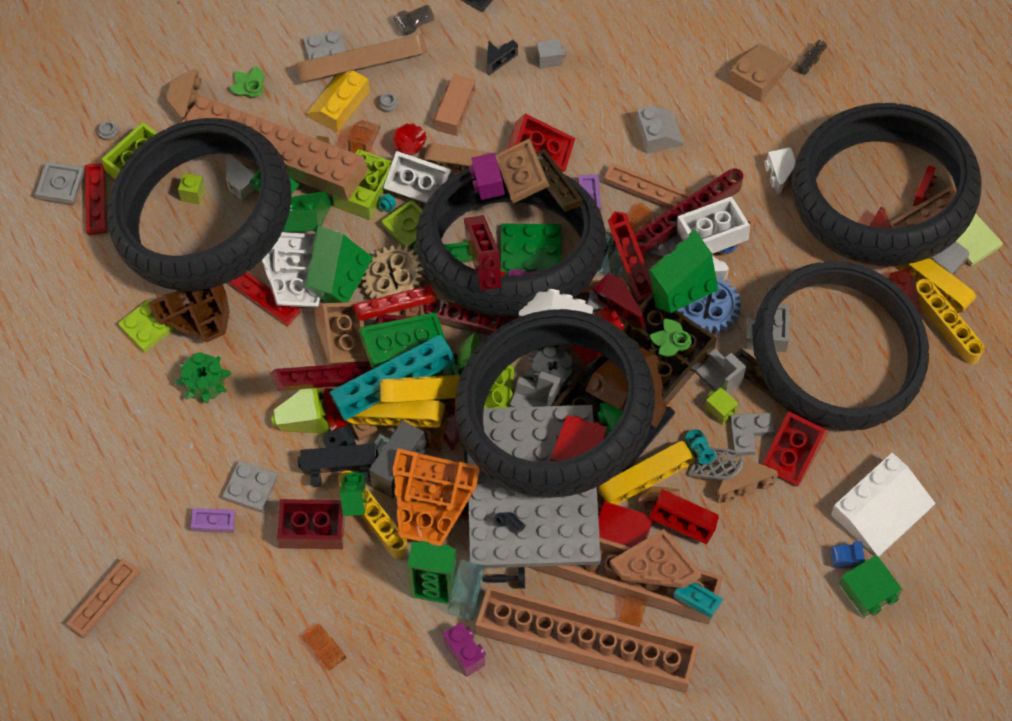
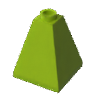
M301 389L274 409V415L271 416L273 426L278 427L281 431L317 434L331 432L326 418L323 399L324 392L322 389Z

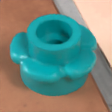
M388 193L379 196V208L382 211L391 212L396 206L394 197Z

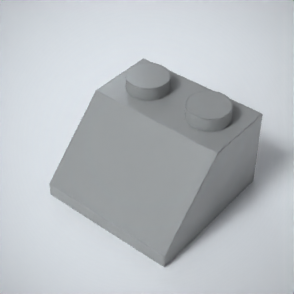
M656 105L637 109L636 124L647 154L684 145L672 111Z

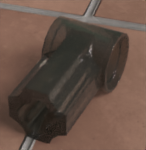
M424 5L411 12L406 10L400 11L394 17V22L404 36L411 35L416 31L417 27L434 20V15L429 5Z

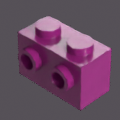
M495 152L472 157L473 166H469L471 178L476 179L473 181L475 193L479 192L481 200L505 195Z
M462 622L443 633V642L466 677L485 666L486 652L480 644L476 645L473 638L475 637L469 627L465 628Z

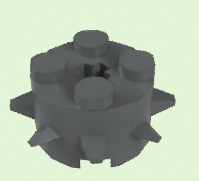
M550 346L545 347L535 357L529 356L532 362V369L525 373L524 376L536 383L541 371L561 378L557 395L559 397V393H563L574 382L572 374L580 370V365L573 364L568 350L563 351Z

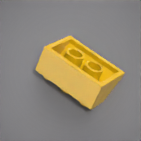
M355 71L338 73L307 111L306 116L338 133L370 93L369 79Z

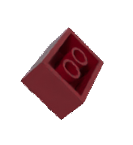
M280 499L277 531L279 548L343 549L345 517L341 500Z

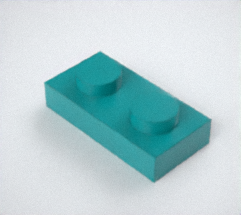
M695 582L685 588H677L674 593V598L711 619L723 602V598Z

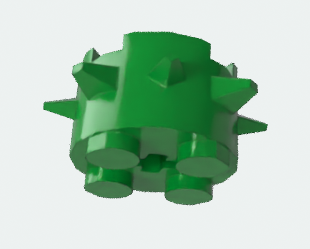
M199 352L195 353L185 363H180L182 367L181 377L175 381V385L185 387L187 392L186 400L193 398L202 401L203 399L205 403H209L210 398L214 399L221 392L225 393L227 391L224 388V379L231 375V371L222 369L220 356L215 358Z

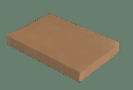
M530 138L496 155L500 173L513 203L550 186Z

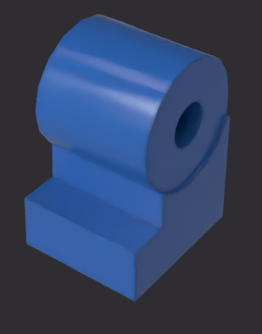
M862 541L853 542L851 545H837L830 548L832 564L835 568L857 567L865 561Z

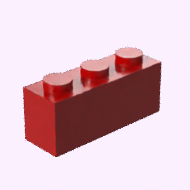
M661 489L653 503L649 518L707 545L716 530L719 515Z

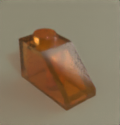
M364 120L356 123L347 140L349 151L356 153L360 149L370 153L381 126Z

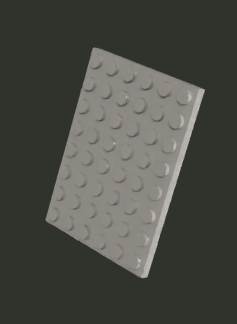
M592 405L484 408V432L499 448L515 457L535 462H550L566 415L579 416L585 421L593 422ZM468 454V464L476 465ZM480 469L477 487L469 499L470 569L600 565L597 487L566 497H534L515 492L500 485ZM512 512L526 527L522 532L518 533L512 526L499 527L495 525L493 517L497 513Z

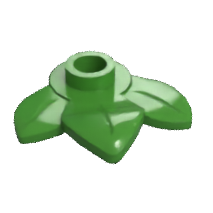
M255 66L250 74L236 71V84L230 86V90L236 95L260 96L264 91L262 83L265 77L263 71L258 66Z
M664 319V331L650 335L652 342L660 347L659 354L662 356H673L678 351L687 350L691 345L690 335L682 330V326L678 322L670 319ZM682 340L684 343H678L677 341Z

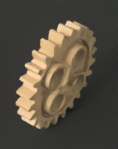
M391 245L390 250L384 247L383 253L376 251L377 257H373L372 263H370L365 272V276L362 277L364 282L362 286L366 294L371 299H376L422 287L419 282L425 281L422 276L425 272L414 249L410 250L408 246L403 248L401 245L396 249L394 245ZM389 262L391 263V268L394 270L393 274L391 269L389 268ZM394 277H395L396 282L398 283V287H399L398 289H397L396 283L393 281Z

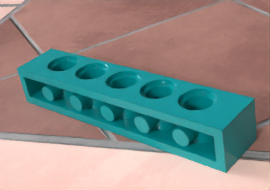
M438 335L330 391V394L344 420H347L381 402L380 380L429 377L455 364V360L450 347L442 336Z

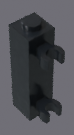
M375 443L300 450V456L297 459L298 468L305 474H311L310 483L313 487H322L321 473L360 470V473L365 474V483L371 482L369 469L379 456V447Z

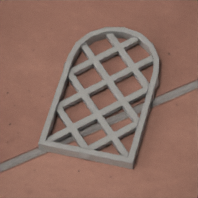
M710 447L716 453V457L711 463L718 460L720 464L714 468L711 463L700 466L696 454L695 461L688 475L697 478L729 480L741 471L743 458L735 450ZM727 455L728 459L722 462L720 458ZM739 456L740 460L734 463L732 459ZM730 461L732 466L725 469L724 464ZM709 465L711 469L704 473L702 469ZM722 467L723 471L716 474L715 470ZM734 468L735 471L729 475L728 471Z

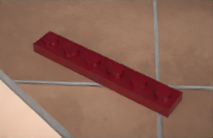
M369 362L278 368L274 369L270 374L278 391L342 386L373 369Z

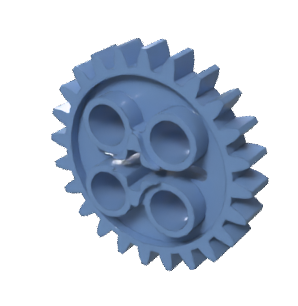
M724 277L717 280L718 291L712 293L707 319H703L708 296L677 310L709 333H712L714 330L717 335L720 328L726 332L727 325L733 326L734 321L738 319L737 314H740L741 310L739 308L741 306L740 294L735 293L736 287L729 288L730 281L725 284L723 283ZM695 309V310H699L700 312L696 313V312H693L692 310ZM712 314H718V315H720V316H719V317H715V316H713Z

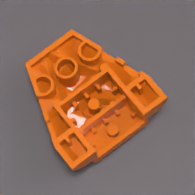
M397 448L393 465V476L397 499L399 537L426 541L439 546L443 545L477 487L480 468L477 465L455 462Z

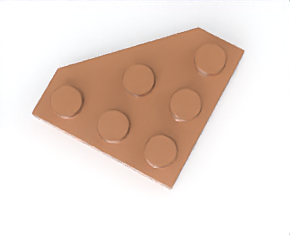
M665 529L610 560L611 567L624 581L685 588L701 578V572Z

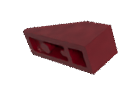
M608 272L593 288L595 301L605 307L607 306L612 311L615 310L618 315L643 329L645 327L643 314L621 277L614 276Z

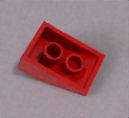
M526 113L515 122L507 149L530 138L536 152L545 149L560 170L565 172L576 138Z
M788 411L762 465L776 470L779 477L799 486L820 451L829 430Z

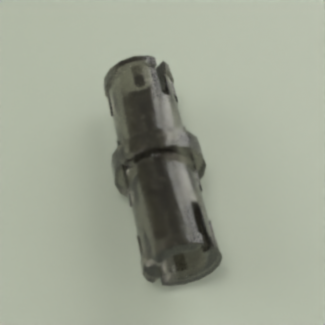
M820 39L817 40L811 50L805 53V58L797 66V71L800 74L804 71L803 75H807L811 67L818 63L820 55L827 48V44L824 41L821 42Z

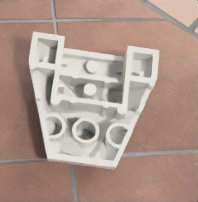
M282 232L274 247L262 260L276 305L318 307L320 298L304 286L308 265L312 259L313 251L311 250L313 243H315L316 233Z

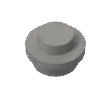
M384 93L379 99V106L384 111H392L398 106V99L392 93Z
M104 121L100 124L98 132L101 138L109 140L118 134V128L113 122Z

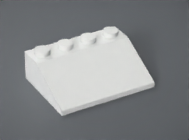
M891 453L834 505L831 516L859 542L862 541V545L874 556L880 557L936 503L909 467L895 454Z

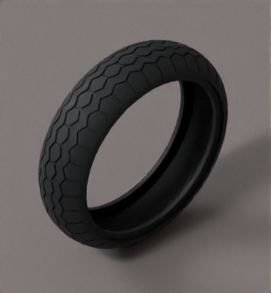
M900 103L860 105L840 112L823 122L812 132L801 147L792 176V190L797 211L812 235L824 246L843 257L878 266H899L916 263L933 257L951 246L971 224L978 209L982 186L977 158L963 135L950 123L934 113ZM888 140L916 146L934 156L951 175L956 187V194L940 213L922 223L902 228H878L855 222L840 214L823 197L816 179L824 165L839 152L864 142Z
M200 118L175 124L145 141L133 152L119 171L111 189L107 210L108 227L112 242L119 256L132 271L157 286L178 291H198L226 284L254 268L265 258L280 238L287 223L291 206L290 177L285 162L274 145L260 132L245 124L222 118ZM210 154L241 156L260 167L261 188L256 205L245 223L222 243L199 253L182 256L160 254L142 245L139 223L143 206L153 188L174 168L191 159Z
M466 169L454 175L437 188L423 207L416 230L418 258L432 284L443 295L458 305L490 316L521 317L518 316L519 311L524 306H527V303L532 301L538 292H547V289H555L560 291V295L568 294L574 298L590 284L602 263L606 246V232L601 212L591 195L566 174H564L583 199L582 206L564 212L547 187L518 201L538 205L560 215L577 232L580 242L568 257L546 270L519 276L501 275L502 287L481 290L475 269L455 258L447 250L441 239L449 226L465 213L483 205L512 202L503 178L505 195L481 200L479 192L475 193L473 181L476 179L471 178L470 170Z
M569 309L533 312L506 323L490 334L473 352L464 367L455 399V416L458 432L466 451L474 463L488 477L500 485L521 494L544 498L580 494L604 484L620 473L633 460L644 444L652 424L655 408V390L652 374L645 357L633 340L617 326L601 317ZM557 345L584 347L607 357L622 371L628 381L627 401L622 416L611 433L603 441L581 455L556 462L529 461L505 452L493 443L484 432V406L491 387L510 364L532 351Z

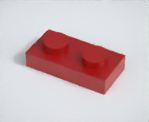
M928 165L916 193L914 206H918L923 201L925 202L929 199L931 191H928L930 186L934 187L937 176L934 175L936 167Z

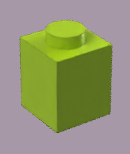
M183 173L178 188L181 201L194 204L201 203L205 191L202 176Z
M720 387L716 392L713 390L707 395L705 409L722 425L730 419L731 415L737 413L739 403L723 388Z

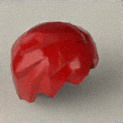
M414 123L404 124L398 127L393 134L394 149L407 155H415L423 147L427 136L421 126H416Z

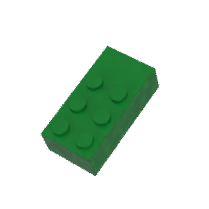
M426 541L412 542L407 564L411 598L453 605L458 584L456 549L449 545H431Z

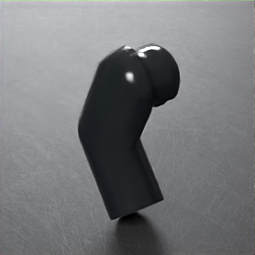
M512 512L497 513L493 517L495 525L499 527L512 526L518 533L522 532L526 527Z

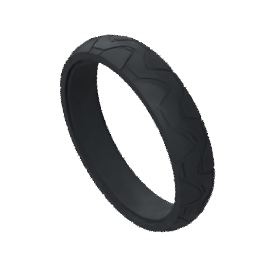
M828 261L798 268L787 274L785 278L779 280L770 289L761 302L755 318L753 351L757 367L764 382L773 395L786 408L797 416L818 426L842 431H856L886 423L899 415L913 402L925 380L929 364V343L919 312L909 297L895 283L882 274L864 266L847 262ZM822 284L849 287L877 301L897 323L907 347V374L900 391L883 403L865 408L834 406L820 401L805 392L785 371L776 353L773 340V322L779 304L798 290Z

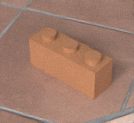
M453 74L451 81H447L445 96L442 95L440 98L439 111H435L433 122H435L436 131L458 136L476 91L475 79Z

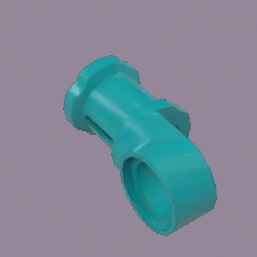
M693 429L686 434L685 439L688 447L697 454L699 463L705 465L711 463L716 457V453L708 446V440L703 432ZM694 437H699V438H696L695 440H693V442H691V439H692V438H694Z

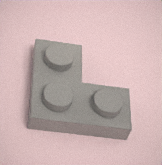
M772 413L731 415L730 417L733 450L737 451L741 456L755 455L754 436L774 435Z

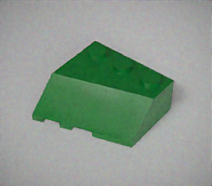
M325 191L292 196L290 212L283 232L315 231L316 226L321 227L333 203L332 198Z
M316 226V239L312 245L311 251H313L311 263L308 265L304 286L326 303H348L373 257L344 234Z
M692 230L684 242L680 241L672 253L665 255L649 270L656 308L672 313L718 291L712 253L696 230Z

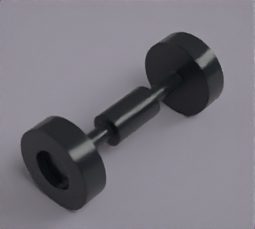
M518 567V576L492 574V577H480V568H473L474 590H480V581L507 583L508 580H518L519 589H525V567Z

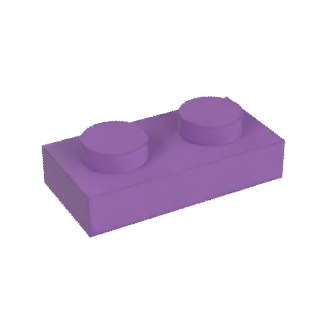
M598 174L579 175V184L591 195L601 212Z
M193 508L191 531L234 533L236 511Z

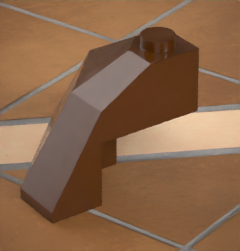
M223 285L198 291H176L148 303L156 322L172 326L178 331L196 336L205 342H210L226 334L230 310Z
M639 348L646 359L653 378L655 408L651 425L657 427L666 411V403L662 399L661 393L663 390L662 379L657 369V364H659L658 356L643 348ZM607 360L594 372L585 391L624 411L628 395V381L622 371L611 360Z

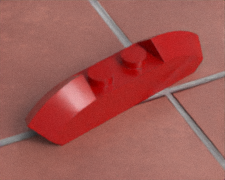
M614 211L607 221L638 303L641 305L651 293L653 294L649 270L627 214Z

